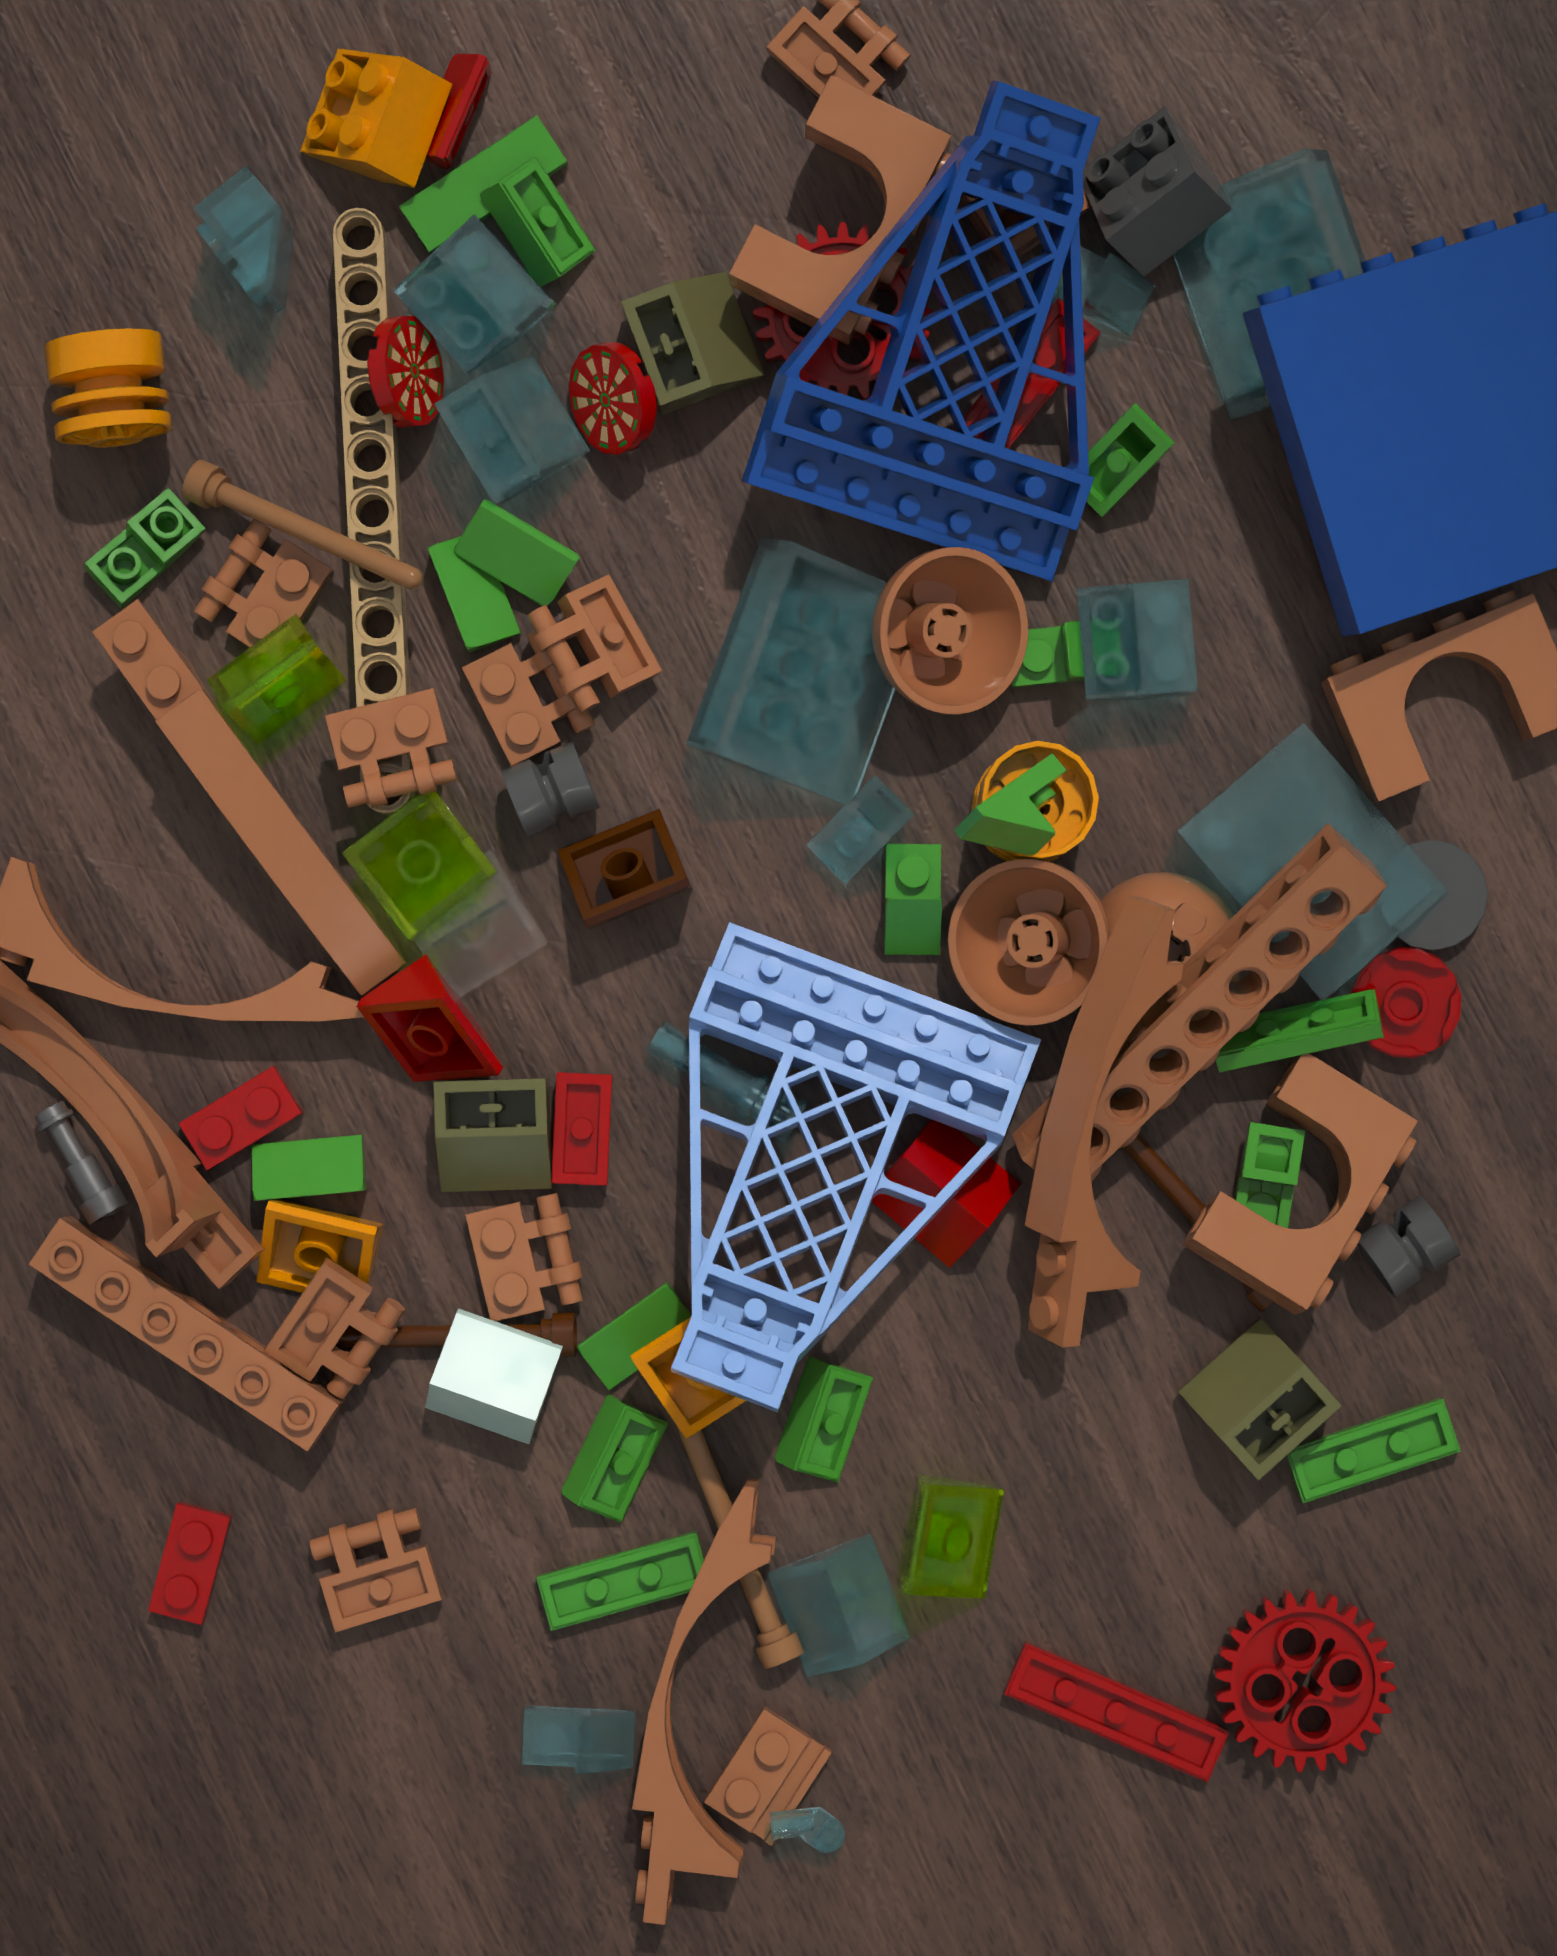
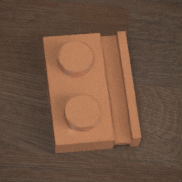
M764 1706L704 1798V1803L748 1832L759 1836L765 1840V1843L772 1846L826 1763L832 1750Z

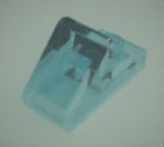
M1080 246L1083 314L1130 337L1155 285L1116 255L1109 253L1107 259ZM1062 272L1053 296L1054 300L1059 298L1063 301Z
M875 775L818 832L807 846L846 884L912 819L914 814Z
M525 1706L522 1765L575 1767V1774L633 1768L636 1711Z

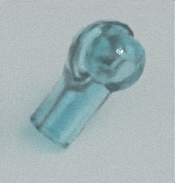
M822 1807L769 1812L772 1840L800 1837L813 1848L824 1853L838 1850L845 1840L843 1825Z

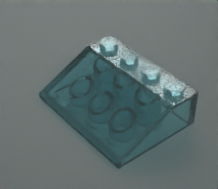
M1304 148L1222 184L1221 186L1232 210L1173 254L1230 420H1235L1271 407L1242 315L1244 312L1260 307L1257 296L1286 286H1290L1293 296L1311 290L1308 279L1338 269L1342 270L1344 279L1363 274L1360 263L1366 261L1327 150Z
M762 537L686 746L813 794L853 807L896 690L881 671L872 642L874 609L880 593L887 582L792 541Z
M1303 722L1181 825L1177 832L1241 907L1278 873L1327 823L1375 865L1387 884V887L1381 892L1377 903L1365 914L1356 916L1340 932L1337 942L1331 949L1315 956L1300 971L1299 975L1323 1002L1377 956L1440 899L1447 890ZM1331 891L1317 894L1310 904L1323 902L1329 897ZM1283 931L1276 934L1271 942L1278 943L1285 940L1291 931Z

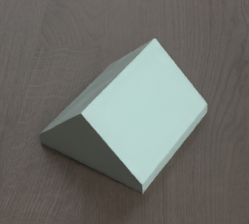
M458 1308L429 1384L425 1408L530 1444L563 1346Z

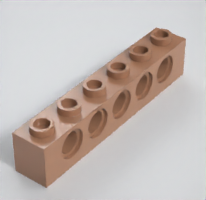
M71 1215L58 1219L28 1264L307 1452L315 1446L345 1401V1399H340L331 1394L326 1386L314 1378L309 1382L264 1353L265 1345Z

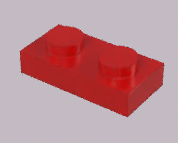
M272 1066L178 1124L208 1171L304 1112L277 1067Z
M556 1072L552 1183L608 1185L613 1074Z
M181 1501L176 1503L148 1608L149 1612L202 1625L205 1622L233 1515Z

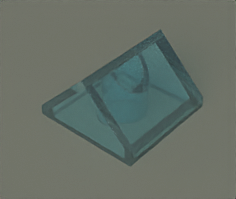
M871 1533L768 1572L790 1632H797L804 1649V1653L799 1657L807 1677L860 1666L911 1638Z

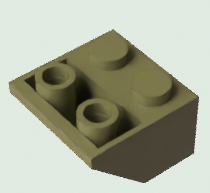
M726 272L673 281L621 301L623 314L646 375H650L655 387L656 401L661 415L765 377L732 286L729 285V278Z
M549 1078L433 1082L435 1142L441 1192L552 1189Z
M1261 1318L1257 1319L1177 1391L1258 1481L1342 1406L1311 1370Z

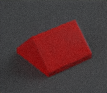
M427 954L362 997L356 1006L413 1082L497 1076L503 1068L482 1028Z
M930 1119L884 1175L892 1182L935 1198L980 1148L958 1129ZM989 1158L915 1239L950 1268L990 1227L1021 1183L992 1158ZM878 1194L872 1200L877 1207L904 1230L924 1210L919 1206L887 1194Z

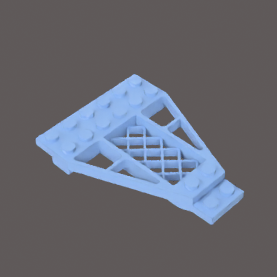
M729 922L713 964L708 968L689 1016L692 1316L672 1364L671 1372L778 1413L796 1363L811 1350L1000 1148L1041 1039ZM703 1035H710L777 1062V1070L755 1124L745 1126L700 1109V1038ZM792 1067L802 1070L801 1072L789 1076ZM818 1076L830 1102L801 1114L790 1087ZM831 1082L855 1091L838 1098ZM783 1093L793 1118L769 1127ZM871 1096L882 1122L854 1134L842 1107ZM883 1101L895 1105L891 1118ZM834 1111L846 1137L817 1149L806 1123ZM912 1113L980 1137L985 1141V1145L935 1198L892 1182L884 1175L885 1166L902 1122L907 1115ZM702 1125L740 1138L747 1144L710 1239L705 1238L701 1232L700 1128ZM798 1127L810 1153L781 1165L770 1138ZM885 1131L870 1169L859 1142ZM763 1144L774 1169L749 1179ZM851 1147L862 1173L834 1185L822 1158ZM814 1162L826 1189L797 1201L786 1174ZM778 1178L790 1205L761 1217L749 1190ZM865 1183L850 1221L838 1194ZM878 1194H887L923 1208L924 1210L848 1291H843L840 1288V1283L873 1198ZM743 1196L753 1221L728 1231L740 1199ZM831 1198L843 1225L814 1237L802 1210ZM794 1214L806 1241L777 1253L765 1226ZM758 1229L769 1257L740 1269L729 1241ZM845 1234L830 1273L818 1246ZM721 1248H723L732 1270L715 1264ZM811 1250L823 1277L793 1289L782 1261ZM774 1265L785 1290L748 1276ZM825 1286L819 1303L801 1297Z

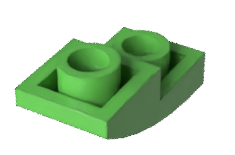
M167 488L127 522L125 530L84 563V570L116 605L122 609L170 567L205 532L206 528L177 496Z

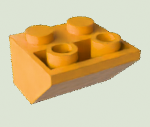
M338 48L334 60L327 69L326 82L315 112L307 123V134L300 152L379 182L415 188L452 83L405 57Z

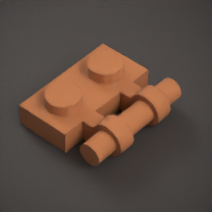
M818 0L829 10L821 20L803 6L766 46V52L818 99L831 75L875 96L885 85L886 81L872 68L875 62L882 58L895 71H898L911 56L896 42L898 38L896 33L886 24L882 27L878 26L859 8L861 6L859 0ZM844 25L866 43L857 54L835 35L839 28Z
M253 519L242 536L236 534L228 548L232 552L215 578L209 576L201 590L205 594L194 612L212 623L223 605L235 611L237 614L225 632L275 663L334 570L287 539L283 541L274 557L260 549L272 530ZM252 563L264 572L246 599L233 590Z
M609 574L565 594L557 601L566 619L556 623L547 605L527 615L537 633L533 639L541 652H548L561 676V679L557 681L565 696H572L581 713L590 710L600 703L591 683L600 680L611 699L654 678L662 672L659 663ZM574 636L577 637L590 663L582 667L579 665L566 641Z
M535 630L526 635L535 652L533 657L521 662L512 643L462 667L511 766L531 759L561 744L562 742L552 723L566 716L575 734L582 733L596 725L589 710L581 713L572 696L564 695L557 682L561 679V676L548 652H541L533 639L537 634ZM545 672L558 698L544 707L530 681L531 678Z
M434 688L325 715L338 770L343 771L361 766L363 773V782L343 786L348 808L370 803L371 807L374 808L388 804V798L418 790L420 795L437 792L438 785L457 781L453 760L449 759L431 764L427 750L449 744ZM410 754L413 769L382 776L379 761Z
M557 1193L536 1197L541 1219L525 1222L521 1201L465 1215L490 1320L500 1321L545 1310L546 1306L541 1288L551 1285H557L561 1306L583 1301L578 1279L583 1278L580 1262L573 1261L567 1236V1230L571 1229L568 1213L562 1214ZM545 1236L552 1267L537 1271L530 1239Z
M326 1257L263 1352L311 1382L319 1368L324 1365L335 1373L326 1386L328 1391L340 1399H345L354 1384L361 1385L371 1371L368 1364L381 1345H388L398 1332L396 1323L404 1313L405 1308L398 1301L386 1298L377 1313L369 1311L362 1305L371 1294L373 1287ZM350 1325L360 1331L362 1335L352 1350L347 1352L335 1345Z
M416 1508L395 1513L394 1509L377 1513V1520L350 1528L344 1523L329 1528L328 1535L309 1540L315 1561L335 1556L340 1570L321 1576L319 1579L335 1633L443 1599L428 1545L406 1550L403 1542V1534L422 1529L420 1516ZM381 1541L384 1542L387 1557L358 1565L354 1549Z

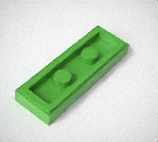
M536 115L401 204L399 208L431 256L492 216L481 199L480 193L535 156L549 177L566 167L568 161Z
M1375 989L1259 1013L1258 1018L1250 1028L1243 1032H1238L1220 1049L1216 1059L1219 1073L1383 1038Z
M1440 1397L1302 1442L1286 1458L1300 1501L1306 1503L1461 1452L1445 1401Z
M696 1530L539 1574L536 1579L551 1631L688 1593L705 1558Z

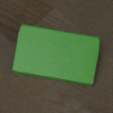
M536 156L480 193L481 199L538 286H543L558 279L596 251Z
M485 499L476 510L454 547V552L457 556L541 606H549L580 558L576 552Z
M460 537L427 548L465 646L471 654L521 634L501 581L457 556L454 552V547Z
M363 1134L252 1144L253 1201L367 1190Z
M667 1281L583 1340L576 1348L607 1389L610 1390L638 1370L630 1357L631 1354L687 1320L692 1315Z
M809 1357L775 1454L776 1462L798 1472L839 1482L873 1377L815 1357Z
M607 1395L562 1487V1495L577 1506L621 1523L669 1423L615 1396Z

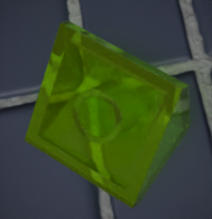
M294 614L207 679L226 713L257 745L261 744L347 680L297 614Z
M437 792L425 795L418 793L342 852L409 941L498 873L472 835Z
M919 1474L900 1581L902 1593L917 1596L985 1599L1004 1489Z

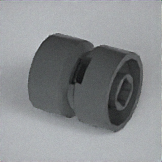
M573 741L544 753L543 763L539 765L528 759L501 771L504 783L527 837L556 826L558 816L561 814L574 819L600 808Z
M1420 1195L1394 1212V1222L1387 1225L1378 1222L1363 1232L1357 1243L1359 1250L1376 1276L1394 1298L1399 1297L1421 1282V1271L1425 1268L1436 1272L1461 1255L1445 1225L1427 1201Z

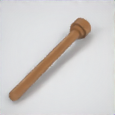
M203 459L196 461L185 477L182 488L183 498L204 509L212 506L215 508H219L222 505L227 506L405 588L415 589L422 582V574L416 567L232 485L231 478L226 476L225 470Z
M676 1425L719 1529L731 1509L732 1503L702 1430L686 1439ZM757 1568L740 1578V1584L761 1632L756 1635L759 1646L755 1650L763 1669L780 1665L803 1654L804 1649L797 1632H790L787 1623H780L759 1569Z

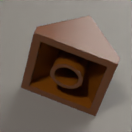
M660 808L557 850L583 921L589 930L692 888Z

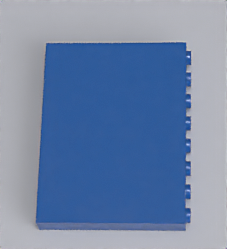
M1546 203L1513 213L1515 225L1498 230L1494 219L1463 229L1465 241L1447 246L1444 236L1413 245L1411 248L1414 257L1397 263L1395 262L1393 252L1361 262L1363 274L1344 279L1342 270L1338 269L1308 279L1311 290L1298 295H1292L1290 286L1258 295L1257 299L1260 307L1242 313L1342 636L1362 634L1557 568V211L1548 213Z

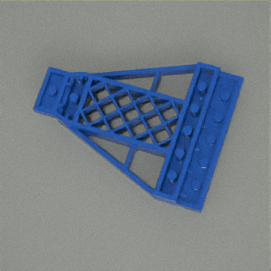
M991 81L974 136L967 135L776 372L742 478L743 482L947 548L962 547L973 549L988 555L1000 565L1053 581L1069 529L1077 531L1094 477L1089 476L1079 217L1084 205L1083 170L1100 117L1000 81ZM961 195L975 199L957 209ZM994 206L1025 216L1026 218L1004 228ZM982 207L994 235L970 247L958 220ZM927 213L929 219L898 312L894 315H888L859 305L857 299ZM1046 224L1051 225L1049 231L1046 227ZM1033 225L1043 250L1041 255L1021 265L1009 238ZM950 232L960 253L940 263ZM999 244L1011 271L986 283L975 256ZM964 262L976 289L952 302L940 275ZM1036 269L1032 284L1030 285L1026 274ZM1061 272L1063 277L1066 352L1065 374L1032 362ZM1015 280L1025 300V305L1023 309L1003 319L991 292ZM933 286L942 308L922 318L931 287ZM981 298L993 325L968 337L957 311ZM848 311L885 323L891 331L890 340L872 395L863 401L802 381L799 377L800 370ZM947 317L959 343L934 356L922 330ZM1019 323L1014 339H1012L1008 328ZM998 334L1008 357L1004 364L985 373L974 347ZM915 340L925 362L904 372ZM964 353L975 379L951 392L939 365ZM929 371L941 398L916 410L905 384ZM1029 372L1067 385L1070 461L1066 467L1005 447ZM1001 377L995 394L990 383ZM981 389L990 409L989 415L967 427L956 401ZM897 395L907 415L892 411ZM946 407L957 432L923 421L922 419ZM983 431L981 440L973 437Z

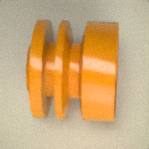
M132 328L97 330L62 336L44 345L48 382L54 386L75 388V393L56 399L51 403L52 412L55 415L72 417L54 425L55 440L59 443L88 445L95 448L118 447L143 441V439L168 433L173 429L172 417L169 412L151 410L169 402V393L165 389L142 386L143 381L160 376L166 371L162 336L158 331Z
M1034 741L1014 746L985 770L974 788L971 811L1052 753L1067 770L1051 786L1056 793L1055 797L1040 808L1044 810L1042 815L1054 828L1055 836L1035 855H1024L985 845L989 852L1005 862L1016 859H1038L1053 862L1084 840L1096 820L1099 796L1094 775L1080 756L1061 744Z

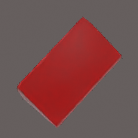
M455 54L451 58L443 79L452 83V87L425 161L445 170L452 167L492 73L486 56L481 54Z

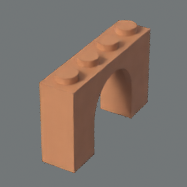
M831 75L806 123L805 138L856 163L872 176L884 200L885 215L877 232L868 242L851 252L839 255H822L810 252L754 224L729 273V285L813 327L951 156L947 151L952 135ZM927 213L910 233L911 235L916 236ZM897 251L892 255L857 299L859 305L878 311L879 305L871 300L881 282L889 286L891 285L905 255ZM848 311L829 336L849 345L855 332L862 335L866 334L873 319Z
M1515 590L1509 591L1484 602L1483 604L1487 612L1467 620L1463 611L1433 623L1432 625L1436 633L1415 641L1412 632L1382 644L1381 647L1384 655L1364 662L1361 653L1330 666L1333 676L1322 681L1321 686L1370 804L1430 781L1406 722L1405 698L1415 674L1432 660L1444 657H1459L1471 660L1489 671L1503 691L1523 742L1557 728V649L1534 594L1518 599Z
M1310 1053L1292 1058L1265 1105L1313 1134L1332 1154L1338 1171L1339 1187L1335 1204L1330 1213L1315 1227L1289 1229L1266 1220L1220 1191L1208 1199L1182 1243L1183 1246L1294 1315L1308 1310L1309 1306L1317 1309L1328 1295L1334 1283L1332 1279L1327 1277L1337 1259L1345 1262L1355 1249L1361 1237V1233L1356 1231L1355 1228L1365 1211L1372 1215L1386 1196L1389 1186L1382 1182L1392 1165L1400 1168L1410 1155L1416 1143V1139L1412 1138L1410 1134L1418 1122L1413 1117Z

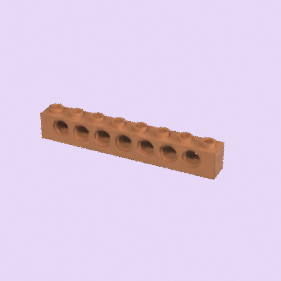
M1329 823L1184 964L1182 980L1163 994L1147 1010L1125 1040L1110 1068L1095 1113L1090 1148L1091 1182L1099 1174L1102 1164L1119 1148H1124L1132 1143L1138 1136L1141 1126L1158 1110L1165 1109L1171 1105L1177 1098L1181 1087L1198 1071H1203L1211 1066L1217 1059L1220 1049L1233 1036L1250 1028L1258 1018L1260 1010L1274 996L1291 988L1298 979L1300 971L1315 956L1331 949L1337 942L1340 932L1356 916L1371 910L1379 900L1380 894L1387 887V884L1377 868ZM1331 891L1329 897L1323 902L1310 904L1317 894ZM1283 931H1291L1285 940L1278 943H1270L1276 934ZM1245 970L1251 971L1245 979L1238 982H1230L1237 973ZM1211 1010L1205 1018L1191 1021V1018L1197 1012ZM1171 1049L1165 1057L1151 1059L1157 1051ZM1132 1088L1125 1096L1112 1097L1119 1089ZM1052 1095L1012 1133L1021 1160L1034 1170L1042 1129Z

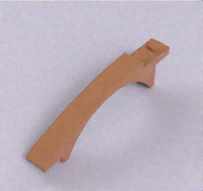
M136 599L92 631L211 799L361 996L365 995L406 965V961L377 923L375 916L330 862L256 763L212 699L190 661L182 651L172 645L143 603Z
M15 857L10 858L0 886V959L24 967L28 957L34 959L27 981L121 1007L220 1021L327 1022L364 1018L356 1007L359 1000L325 989L333 968L312 961L292 977L273 988L229 1003L182 1005L150 998L128 989L92 965L74 947L62 931L50 910L42 890L36 864Z
M1129 896L1106 943L1070 1033L1042 1129L1024 1225L1041 1233L1036 1255L1037 1264L1032 1301L1029 1307L1028 1330L1062 1348L1080 1346L1087 1292L1139 1286L1141 1271L1126 1260L1114 1246L1098 1215L1090 1176V1148L1093 1123L1101 1091L1119 1050L1147 1010L1163 994L1182 980L1184 963L1167 961L1174 909L1140 896Z
M0 960V1043L23 1059L50 1082L83 1116L108 1148L121 1168L137 1200L145 1229V1245L153 1255L159 1257L183 1247L218 1289L227 1286L265 1249L196 1170L201 1164L199 1159L143 1097L67 1020Z
M748 1478L716 1533L677 1618L648 1712L632 1806L633 1810L654 1812V1816L645 1815L641 1849L650 1850L648 1870H639L635 1903L645 1904L643 1922L666 1924L672 1909L675 1871L738 1878L743 1865L744 1848L725 1833L711 1818L697 1799L685 1776L673 1736L671 1697L678 1658L695 1621L727 1587L744 1575L770 1563L771 1556L775 1553L777 1536L755 1534L760 1479Z

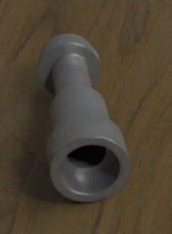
M60 1101L43 1110L34 1118L39 1125L37 1128L39 1132L49 1131L69 1167L65 1169V1172L83 1201L79 1207L91 1226L123 1209L129 1202L118 1184L112 1186L94 1153L87 1154L68 1121L74 1115L72 1109L67 1108L64 1101Z

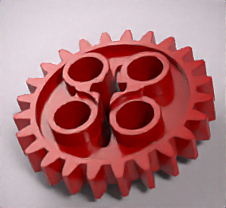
M840 222L837 237L829 238L825 228L822 225H818L817 242L810 244L799 233L796 235V244L817 254H844L868 242L869 228L868 225H863L857 237L853 238L849 237L846 223ZM906 247L897 250V252L905 255L903 262L908 253ZM901 264L891 285L889 286L881 282L876 290L889 293L894 298L896 308L889 315H894L900 309L913 266L904 269ZM770 305L753 310V319L769 323L768 326L756 332L757 342L773 341L774 345L764 354L766 363L782 359L785 363L805 337L796 335L789 326L791 316ZM925 307L922 318L933 313V309ZM876 320L872 321L870 327L880 329L886 333L887 337L883 341L874 338L869 332H866L865 335L858 332L854 333L852 339L862 341L869 351L868 357L863 362L854 365L845 363L840 359L837 349L842 342L828 335L800 370V379L826 389L837 390L838 393L847 396L849 390L856 389L862 401L868 399L869 385L876 383L890 340V328L885 323ZM923 329L922 331L927 341H929L930 332ZM912 346L908 360L920 362L922 355L915 346Z
M1310 1588L1306 1589L1302 1603H1296L1288 1589L1283 1590L1282 1606L1276 1608L1266 1596L1261 1598L1264 1614L1257 1617L1251 1611L1244 1609L1242 1613L1249 1625L1246 1630L1243 1631L1233 1626H1229L1227 1629L1234 1640L1237 1641L1235 1647L1218 1646L1217 1649L1223 1658L1230 1661L1228 1667L1213 1669V1675L1217 1679L1228 1682L1227 1687L1221 1688L1214 1693L1216 1700L1219 1702H1232L1233 1704L1221 1715L1225 1723L1242 1721L1234 1733L1235 1739L1240 1743L1254 1736L1255 1739L1251 1747L1253 1756L1258 1758L1268 1748L1272 1749L1271 1763L1276 1768L1282 1765L1287 1755L1292 1757V1763L1297 1772L1303 1771L1307 1757L1313 1758L1320 1771H1325L1326 1755L1333 1753L1342 1764L1347 1763L1344 1747L1351 1743L1354 1747L1364 1752L1366 1746L1360 1736L1364 1729L1375 1734H1380L1382 1731L1372 1719L1374 1713L1391 1714L1392 1711L1385 1702L1379 1699L1382 1693L1396 1691V1686L1392 1682L1381 1678L1382 1673L1395 1667L1394 1662L1391 1659L1377 1658L1376 1656L1388 1645L1383 1637L1367 1639L1375 1623L1370 1618H1366L1354 1624L1358 1608L1353 1603H1349L1340 1612H1337L1338 1600L1337 1596L1333 1593H1329L1326 1596L1322 1605H1317L1315 1592ZM1295 1628L1308 1630L1310 1633V1644L1303 1653L1291 1655L1284 1651L1283 1640L1290 1630ZM1328 1638L1333 1639L1334 1645L1315 1664L1314 1662L1318 1658L1321 1646ZM1342 1659L1354 1661L1356 1665L1354 1679L1344 1686L1331 1684L1329 1680L1331 1667ZM1313 1667L1311 1676L1316 1680L1315 1686L1312 1689L1302 1686L1294 1695L1298 1685L1292 1679L1293 1675L1297 1671L1307 1674ZM1264 1674H1272L1279 1679L1277 1694L1266 1701L1253 1698L1252 1685L1254 1681ZM1294 1695L1285 1718L1280 1722L1275 1721L1274 1716L1277 1711ZM1309 1706L1324 1708L1325 1720L1319 1729L1312 1732H1305L1299 1729L1298 1717L1305 1708Z

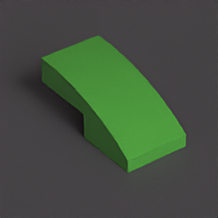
M1249 1122L1234 1200L1266 1220L1288 1228L1294 1186H1297L1305 1130Z

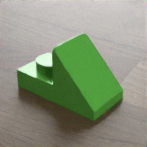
M1136 403L1088 451L1089 476L1094 477L1086 502L1101 517L1109 512L1165 456L1175 443Z
M1070 621L1056 627L1028 629L1025 656L1016 677L1011 683V689L1121 677L1115 621Z
M1053 753L976 806L954 829V832L962 840L1024 855L1037 854L1055 836L1054 828L1039 809L1055 797L1056 793L1051 786L1067 770Z
M885 844L884 955H940L942 920L941 844Z

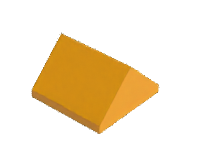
M270 1200L265 1209L261 1246L265 1250L259 1257L256 1282L302 1293L327 1257L370 1285L385 1224L288 1200Z
M691 1317L630 1355L633 1363L686 1439L746 1401L671 1372L672 1364Z

